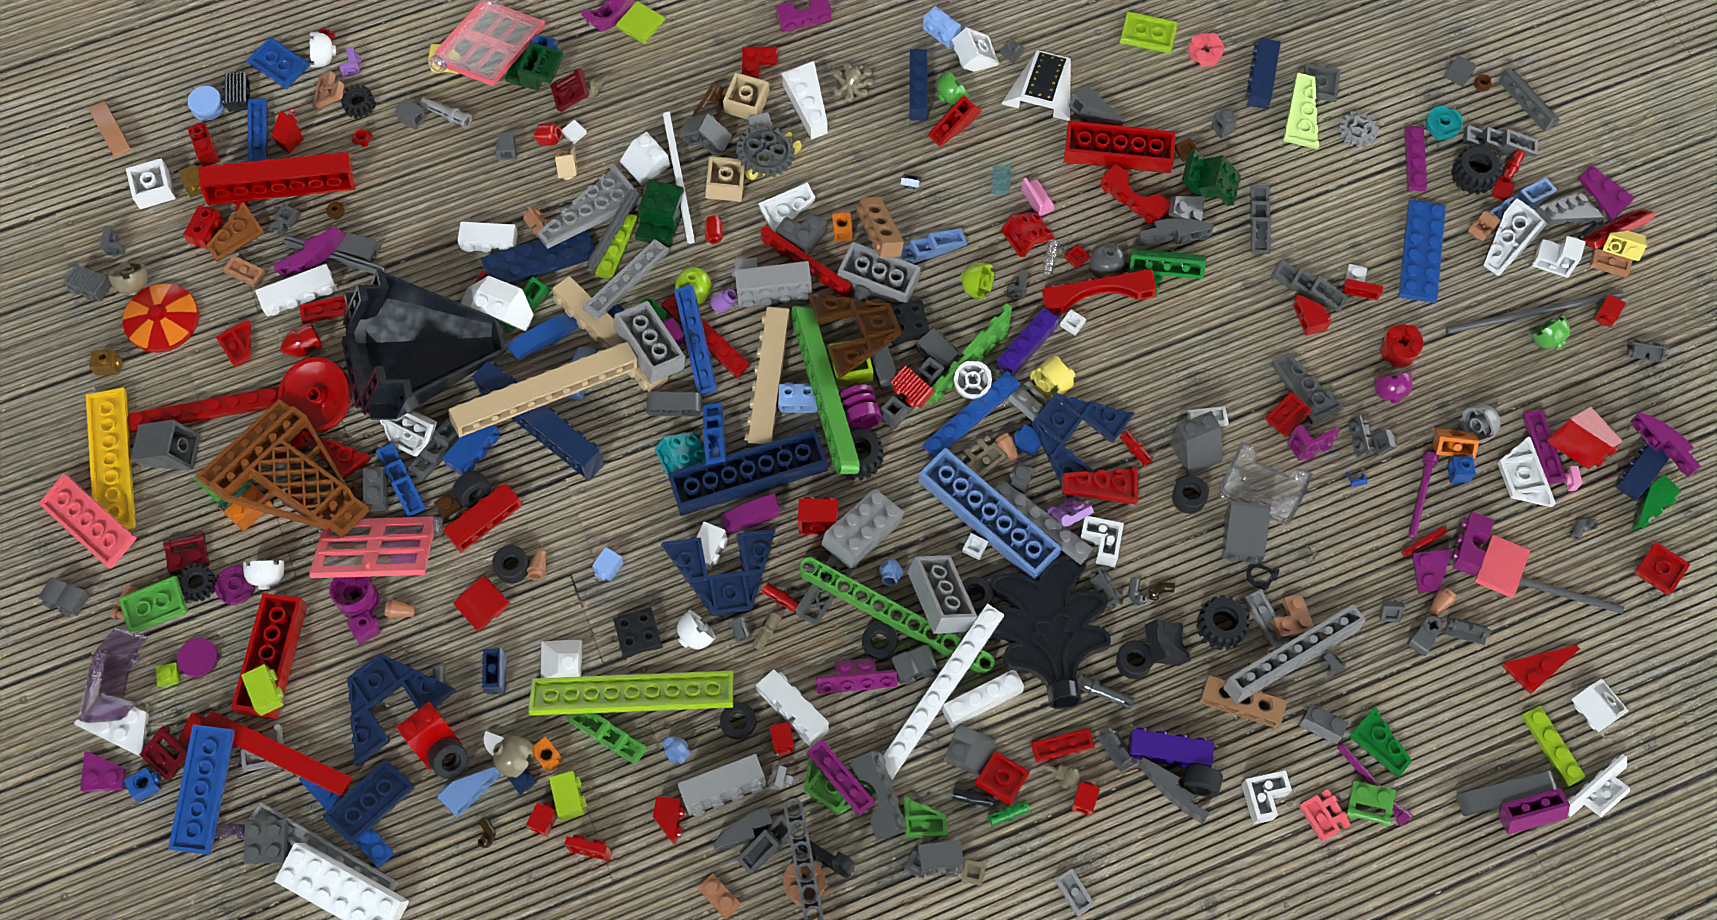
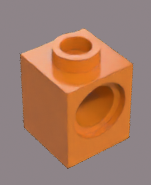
M850 212L832 214L834 242L852 240Z
M546 736L533 745L532 754L546 772L549 770L553 771L559 767L563 759ZM546 752H552L550 759H542Z

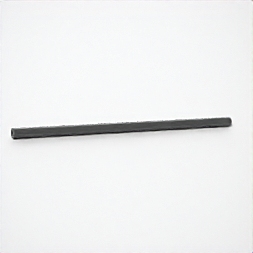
M1617 290L1446 327V333L1452 334L1604 301L1608 294L1619 298L1623 297L1624 293L1623 290Z
M1450 556L1448 564L1453 565L1454 560H1452V557ZM1521 577L1519 582L1520 585L1621 614L1624 612V606Z

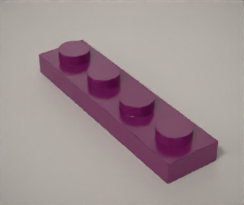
M1405 126L1407 191L1425 192L1427 190L1424 127Z
M1543 410L1524 412L1522 417L1548 484L1564 482L1566 477L1557 450L1547 442L1552 435Z
M820 740L806 752L808 757L858 816L875 804V801L823 740Z

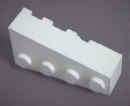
M814 61L782 73L783 87L811 140L827 134V118Z
M773 669L756 684V690L786 722H790L791 728L811 748L829 732V723L809 701H806L801 696L796 687H792L787 682V678L781 672L777 673Z

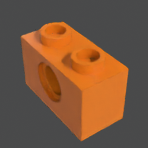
M1436 428L1432 447L1437 455L1473 456L1475 459L1479 439L1474 432Z

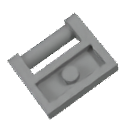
M1030 380L1011 393L1008 398L1013 405L1032 421L1049 400L1034 387Z

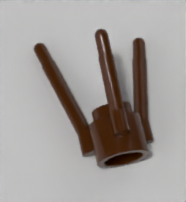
M716 83L711 84L709 90L694 110V113H697L700 108L703 109L708 101H719L716 121L720 123L722 104L725 98L722 94L724 91L723 87Z

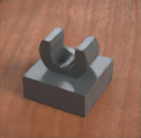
M1010 39L1000 50V54L1012 63L1025 53V48L1013 39Z
M1385 429L1372 437L1377 455H1384L1398 447L1395 445V436L1392 435L1391 430Z
M1384 599L1379 615L1380 621L1401 622L1404 611L1403 602H1398L1397 600L1387 601Z
M1334 651L1325 655L1326 661L1320 664L1321 668L1326 664L1330 665L1331 670L1327 673L1328 676L1333 675L1335 671L1337 673L1341 672L1346 667Z
M913 850L904 871L923 880L925 874H921L918 852Z

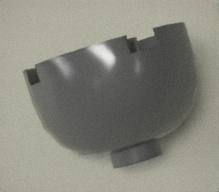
M1112 243L1097 246L1091 253L1089 260L1090 271L1095 277L1098 276L1100 278L1103 276H1117L1124 271L1126 266L1125 253L1120 247Z

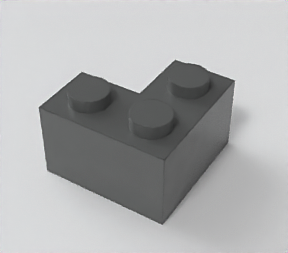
M706 113L686 119L678 136L690 147L701 144L710 153L715 155L725 151L732 134L727 131L726 127L720 125L712 115Z
M813 212L802 225L786 216L776 228V233L809 255L827 233V221Z
M960 840L918 845L921 874H926L929 877L939 875L938 872H941V875L952 878L959 876L958 873H962L964 863Z

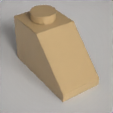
M575 147L557 149L555 160L558 178H563V180L573 179L574 176H577Z

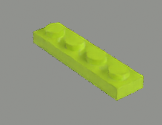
M628 214L600 261L595 272L596 276L609 280L616 276L638 222V216Z
M1538 706L1524 713L1521 716L1565 787L1568 788L1585 779L1586 776L1542 707Z

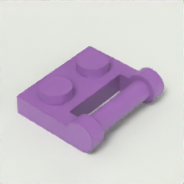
M1077 497L1068 498L1064 501L1065 503L1057 507L1050 506L1046 510V513L1059 520L1064 526H1069L1094 513L1091 505Z

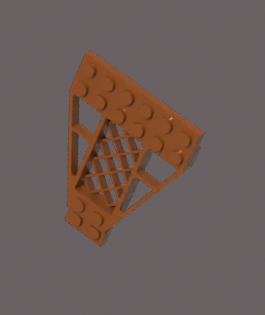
M280 399L196 475V480L226 502L321 529H331L342 538L370 511L368 506L354 497L350 488L345 484L310 424L308 417L294 406L289 407ZM304 428L308 429L317 444L306 456L289 444ZM319 452L324 456L335 477L312 461ZM277 453H287V458L275 459ZM301 463L302 469L290 470V464ZM287 464V470L276 471V465ZM266 465H273L272 472H262L261 468ZM316 474V480L305 481V475ZM302 475V481L291 482L290 476ZM288 476V482L276 483V477ZM267 477H273V483ZM250 479L255 480L269 491L257 503L233 495ZM331 485V491L320 492L319 486ZM317 486V492L305 493V487ZM302 487L303 494H291V488ZM288 488V494L281 489ZM272 497H278L299 514L265 504ZM327 497V498L320 504V498ZM317 498L318 505H306V499ZM303 499V505L296 500Z

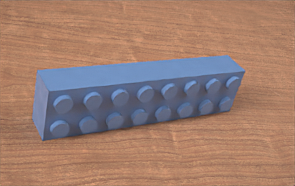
M946 447L919 473V483L983 539L989 541L988 543L1027 577L1035 581L1046 567L1059 557L1062 547Z

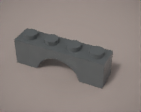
M929 357L917 370L916 375L932 387L944 375V367ZM903 393L900 396H892L881 408L882 420L894 429L914 409L905 401L907 397Z
M868 752L850 760L856 779L870 783L878 796L877 810L870 819L876 839H887L906 831L905 818L901 814L898 805L899 800L894 793L892 779L887 772L886 761L881 752Z

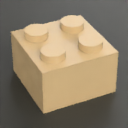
M735 73L723 100L724 113L744 119L761 114L770 94L769 82Z
M709 156L705 198L742 201L745 165L741 166V160Z

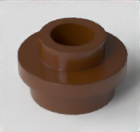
M1482 74L1475 78L1473 84L1477 90L1485 92L1491 88L1492 81L1488 75Z
M333 202L327 206L326 213L330 218L338 220L343 217L345 208L341 203Z

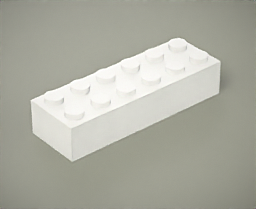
M305 842L294 843L274 881L342 920H400L410 902Z

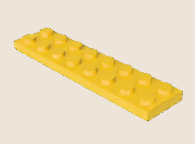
M123 387L86 394L92 498L128 530L136 528L126 389Z

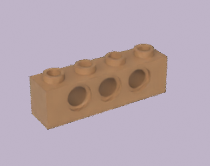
M860 198L859 205L856 208L857 216L860 217L862 226L866 229L868 238L873 243L874 250L877 251L880 258L900 257L904 241L882 198Z
M1208 675L1199 703L1274 728H1278L1281 725L1287 701L1283 700L1281 696L1275 694L1268 695L1259 690L1246 698L1248 700L1247 704L1242 702L1236 704L1229 695L1228 697H1223L1219 693L1220 690H1224L1227 681L1218 675ZM1259 703H1264L1268 710H1262L1259 707Z

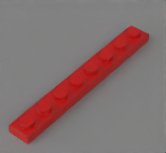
M279 386L128 413L129 431L136 433L138 426L141 424L175 420L180 424L269 409L278 400Z

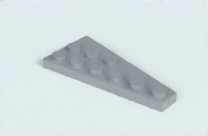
M613 165L606 175L603 174L599 177V181L595 185H590L573 200L572 205L568 209L564 208L558 218L552 219L538 232L539 239L548 249L614 217L630 189H634V187L619 169ZM640 195L633 207L640 204L642 199Z

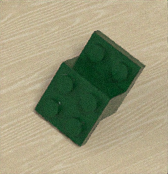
M531 42L527 51L523 52L511 65L505 76V81L538 91L542 82L552 83L565 56L564 52Z
M1190 149L1182 181L1196 196H1203L1205 199L1219 196L1227 206H1233L1241 180L1240 173L1224 155L1204 159L1196 149Z
M648 180L638 208L640 223L635 234L636 240L651 243L655 239L664 246L671 247L681 218L679 204L684 193V187Z

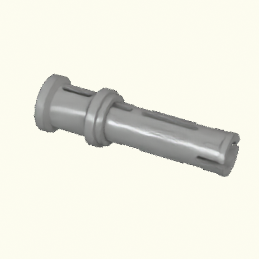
M427 97L421 99L420 107L447 118L451 123L460 124L464 129L470 126L472 122V115L470 113L465 114L456 107L449 108Z

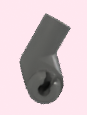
M1131 578L1128 597L1135 605L1142 606L1146 604L1147 597L1138 591L1140 580Z

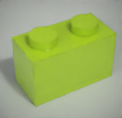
M264 664L241 675L254 710L260 716L284 706L282 701L284 694L282 689L276 686L277 676L273 669H269Z
M574 771L549 777L558 818L564 821L585 815L584 808L587 807L585 796L580 795L579 788H582L580 776H576Z

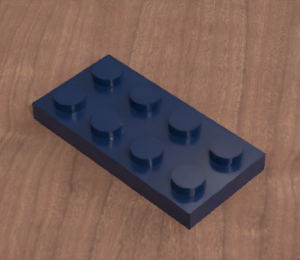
M385 759L322 816L350 845H353L415 788L407 778Z

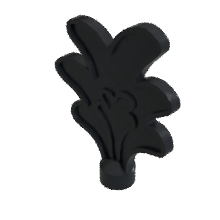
M1069 555L1051 562L1043 571L1039 583L1018 573L998 574L990 581L993 595L1014 607L995 608L1004 614V617L990 637L1012 643L1004 652L1003 664L1010 670L1026 672L1040 679L1047 688L1049 705L1054 709H1068L1081 703L1082 698L1077 681V669L1084 659L1093 654L1106 651L1111 643L1110 635L1104 628L1089 625L1105 611L1107 606L1106 599L1092 591H1080L1070 596L1073 587L1085 571L1086 563L1084 561L1080 565Z

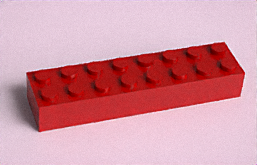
M349 152L294 158L283 157L274 160L264 159L254 162L244 161L242 163H225L223 165L198 167L199 186L207 205L355 190L354 171Z

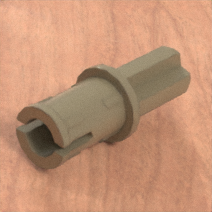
M771 612L764 625L760 626V632L752 644L757 650H763L769 638L774 635L773 632L782 619L778 614Z

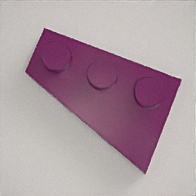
M1590 165L1578 178L1588 194L1596 199L1599 209L1601 211L1604 210L1607 214V219L1610 223L1635 199V197L1593 165Z

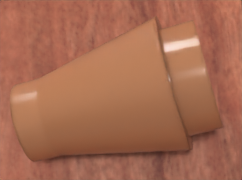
M1005 433L995 439L999 448L1007 455L1009 462H1013L1020 457L1013 436H1010L1009 433Z
M535 551V555L527 568L529 578L542 580L546 575L547 553L545 551Z
M1443 587L1437 591L1428 611L1433 616L1438 617L1455 602L1456 595L1450 589Z
M394 599L392 601L387 600L385 616L390 617V619L414 618L415 606Z

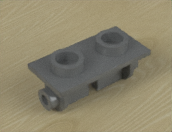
M1637 339L1626 344L1631 346L1627 350V356H1630V358L1645 360L1646 353H1649V361L1661 363L1667 360L1668 355L1665 354V351L1671 350L1669 347H1664V343L1653 342L1652 345L1645 344L1646 341Z
M1359 415L1348 423L1357 458L1365 453L1367 456L1373 455L1375 450L1372 438H1367V436L1371 435L1368 421Z
M1097 569L1100 574H1092L1090 582L1097 593L1102 590L1105 591L1101 595L1107 601L1106 608L1109 610L1116 607L1115 603L1123 605L1120 600L1123 597L1117 588L1114 589L1110 582L1113 580L1109 573Z
M1448 616L1445 635L1485 645L1486 637L1490 635V629L1485 625Z
M1115 728L1108 729L1104 735L1098 738L1120 772L1137 763L1133 756H1129L1128 747Z

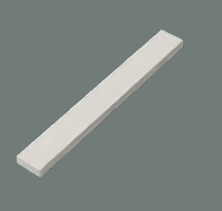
M665 112L663 118L676 185L684 187L670 112ZM684 188L680 207L687 243L691 244L695 243Z

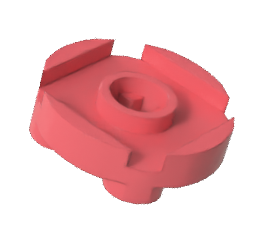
M1202 33L1193 36L1188 48L1191 60L1194 62L1196 60L1201 66L1217 64L1224 52V45L1216 33ZM1205 47L1209 48V52H1206V50L1202 49Z

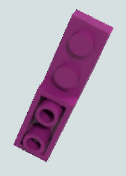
M335 226L328 228L317 236H312L309 240L303 242L304 250H299L294 255L283 258L274 264L275 271L286 277L296 271L303 273L317 267L336 250L344 239L345 234Z
M1642 412L1636 414L1630 421L1633 428L1644 437L1650 447L1655 451L1662 448L1665 454L1674 461L1678 469L1687 477L1693 475L1701 467L1689 453L1694 447L1680 433L1666 423Z

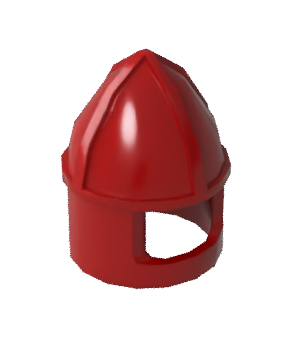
M309 323L291 330L282 341L280 351L287 356L300 358L308 356V351L315 348L319 350L323 346L313 325Z

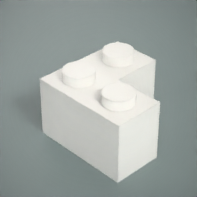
M1567 236L1560 245L1543 239L1537 247L1532 266L1568 278L1581 260L1585 241Z
M1090 516L1084 518L1080 538L1086 543L1099 545L1096 564L1115 567L1118 560L1124 523Z
M1286 770L1248 778L1241 784L1253 825L1272 821L1278 816L1273 799L1285 797L1292 791Z

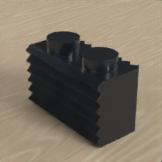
M244 71L232 74L225 73L224 81L221 82L224 95L221 97L223 106H226L229 112L248 110V100L250 99V79Z

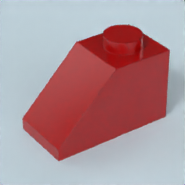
M1301 295L1296 296L1292 305L1305 336L1327 331L1331 323V317L1326 312L1324 306Z

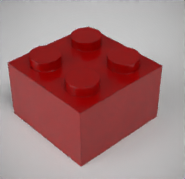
M804 497L799 499V534L824 535L838 521V500H834L831 497L823 499Z

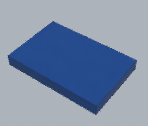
M271 37L246 60L249 65L286 90L310 67L309 62Z

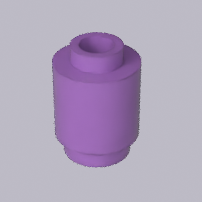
M732 288L721 290L711 298V307L719 313L724 312L736 303L738 299L737 293Z

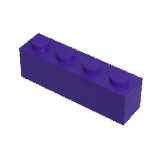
M1043 308L998 358L996 369L1003 374L1008 371L1014 377L1057 329L1059 318L1046 308Z
M1142 727L1133 729L1129 734L1128 754L1136 760H1142L1144 757L1154 763L1184 768L1192 764L1213 766L1214 742H1209L1206 738L1192 739L1183 734H1177L1176 736L1168 735L1165 731L1150 732Z

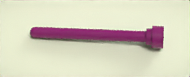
M1425 452L1423 454L1422 462L1425 467L1408 534L1411 539L1416 538L1432 468L1438 464L1439 455L1433 452Z
M1343 743L1338 744V750L1368 784L1382 787ZM1394 801L1392 811L1395 813V821L1402 826L1413 815L1408 809L1401 808Z

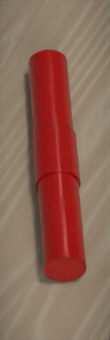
M1442 526L1402 550V555L1408 557L1446 534L1447 530Z

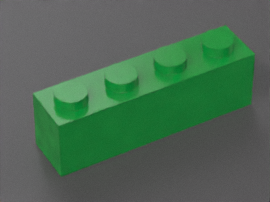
M1130 249L1128 269L1129 273L1142 269H1152L1153 275L1203 279L1206 260L1204 255Z

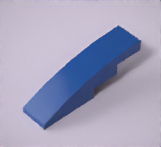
M564 313L532 328L506 346L517 361H519L532 351L535 354L548 344L553 346L577 329L579 325L574 317L571 318Z
M720 402L704 405L703 440L706 465L725 462L726 447L722 404Z
M394 443L376 450L407 516L412 517L426 510Z

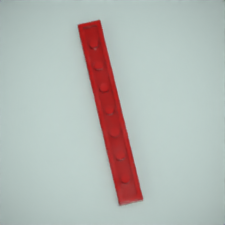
M212 710L202 726L235 730L233 745L342 798L353 780L352 777Z

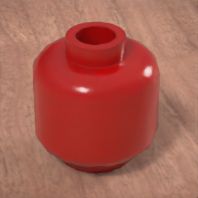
M553 122L540 123L534 131V139L541 146L557 145L562 138L560 127Z

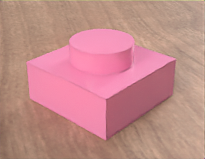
M1571 466L1564 473L1566 477L1564 484L1567 485L1568 491H1576L1582 485L1579 466Z

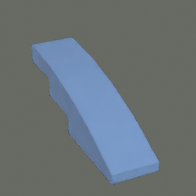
M1547 178L1520 190L1517 195L1505 200L1502 205L1488 211L1500 219L1495 228H1499L1505 211L1516 198L1533 209L1557 193L1558 190Z
M961 228L930 233L927 238L911 240L909 245L903 246L901 256L895 258L912 264L956 250L967 245V241Z

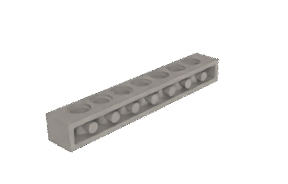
M1352 604L1229 677L1224 690L1238 704L1358 632L1366 620L1365 617Z

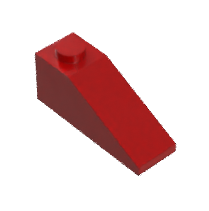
M963 95L929 132L928 136L941 147L969 126L982 111L969 98Z

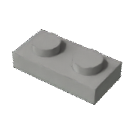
M1070 869L1054 880L1076 917L1095 906V903L1073 869Z

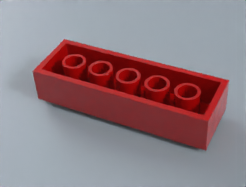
M1068 121L1063 163L1112 167L1116 163L1123 169L1171 173L1174 163L1176 131Z
M262 593L231 709L237 714L278 720L281 707L262 716L254 710L241 675L265 664L269 669L274 670L277 676L276 686L282 689L283 694L285 693L308 607L302 598Z

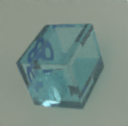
M1011 166L992 167L991 194H1009Z

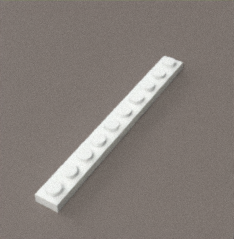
M989 604L985 606L883 755L886 761L887 772L892 780L1003 619L1004 614Z

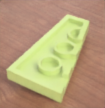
M1301 73L1296 74L1283 141L1318 149L1317 108L1315 103L1316 85L1314 76Z

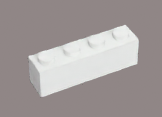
M327 264L255 291L261 308L268 317L277 315L279 312L287 309H293L305 302H311L321 296L330 295L337 291V287Z
M1011 670L943 704L942 711L951 728L1023 693L1024 684L1017 672Z

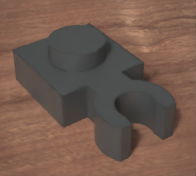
M283 204L273 217L276 222L270 224L269 230L273 233L275 229L279 228L277 234L281 237L285 232L284 228L286 226L291 228L301 215L300 212Z

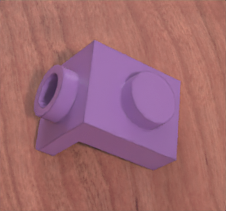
M354 47L346 48L349 62L339 64L343 77L361 74L359 63H362L360 54L355 52Z

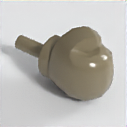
M605 75L600 80L595 79L586 83L589 93L588 99H595L598 92L603 88L602 84L609 78L608 75Z
M1047 764L1045 766L1046 770L1056 773L1055 779L1059 780L1061 787L1068 789L1077 785L1080 778L1078 769L1062 765L1058 769Z

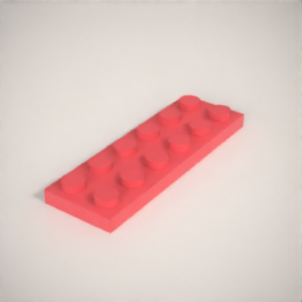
M64 473L38 503L110 569L114 567L137 539L114 516Z

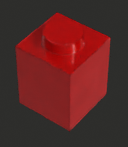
M1608 294L1600 305L1594 320L1598 321L1601 325L1611 328L1618 319L1626 302Z
M790 722L770 725L774 754L784 756L790 754L791 751H795Z
M1080 782L1071 810L1091 816L1100 788H1097L1091 782Z
M537 802L526 823L528 829L548 837L558 817L556 810H554L555 806L544 802L543 805Z

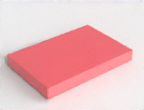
M1492 535L1475 582L1513 598L1530 550Z

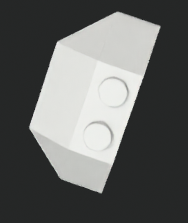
M487 276L468 287L461 301L463 305L493 316L498 321L526 332L534 316L523 289L491 276Z
M413 410L397 420H380L381 425H384L385 433L390 443H394L395 447L416 457L432 440L437 424L436 421Z

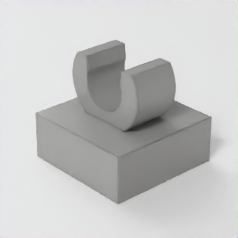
M777 766L773 768L769 789L778 790L782 786L789 787V785H792L794 777L785 775L786 767Z

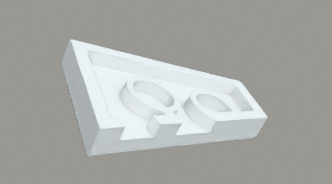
M807 182L760 202L759 208L769 228L776 232V228L786 216L792 220L795 219L815 201V196Z

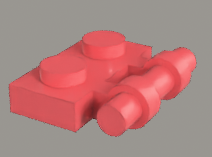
M1329 789L1321 793L1325 798L1323 802L1316 795L1299 805V808L1321 842L1341 831L1337 823L1340 822L1344 829L1351 826L1347 819L1349 816L1345 811H1342L1337 803L1338 799L1335 795L1332 796ZM1330 806L1336 815L1334 818H1332L1326 807Z

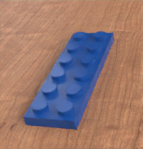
M1409 199L1398 297L1436 303L1446 205Z
M193 725L168 847L169 850L211 855L235 730Z

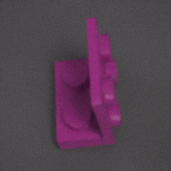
M1301 424L1295 427L1287 444L1299 462L1304 459L1310 460L1316 456L1317 452L1321 450L1326 452L1332 448V443L1337 439L1340 430L1337 427L1312 440L1309 431L1304 429Z

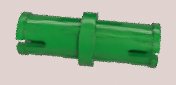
M1026 800L1011 806L1005 805L1003 809L987 814L988 821L991 822L990 825L992 827L1007 820L1013 821L1015 817L1029 813L1030 807Z

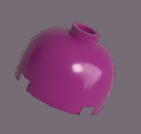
M1411 373L1391 375L1373 380L1376 394L1383 400L1391 401V404L1403 402L1402 398L1408 396L1413 387Z

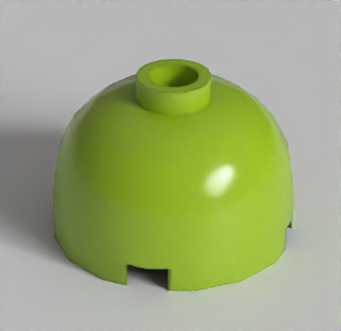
M976 262L970 264L962 272L960 280L967 295L979 300L986 299L987 296L984 295L987 290L991 291L994 281V272L991 271L993 266L991 264Z
M689 267L682 270L676 278L675 289L688 285L694 286L698 304L705 302L712 292L711 279L703 269Z

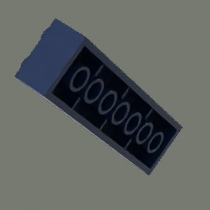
M489 361L472 376L479 393L483 396L494 390H500L510 384L517 383L510 374L505 375L498 364L495 363L493 365ZM543 405L511 417L512 420L587 481H590L604 466L600 447L594 442H588L586 436L578 430L576 432L572 429V425L566 419L561 420L552 408L548 409Z
M812 429L727 455L725 462L709 465L703 462L670 472L668 477L680 516L826 472L828 471V466L817 431Z

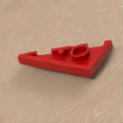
M301 432L308 443L315 448L317 444L310 432ZM319 437L343 480L371 460V457L366 453L357 452L351 447H345L338 442ZM319 452V453H318L319 456H320V457L324 460V462L328 465V463L326 462V460H325L324 456L322 455V453Z
M1575 645L1504 663L1502 667L1531 695L1580 648Z

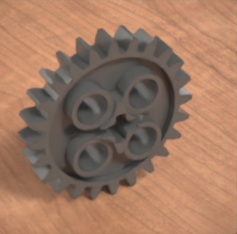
M763 124L762 128L756 125L755 130L749 127V132L744 131L743 136L740 135L737 142V159L741 160V166L746 165V171L752 169V175L758 172L759 177L762 174H765L766 178H768L769 174L775 177L776 172L782 175L783 170L788 171V166L792 165L795 156L794 143L790 142V136L785 137V131L779 133V127L773 130L772 125H770L769 129L766 128L765 124Z

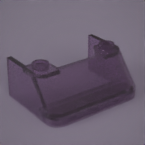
M115 627L97 648L90 662L79 721L86 723L121 721L124 717L128 716L135 703L124 700L129 670L133 665H137L140 658L138 649L146 641L147 636Z

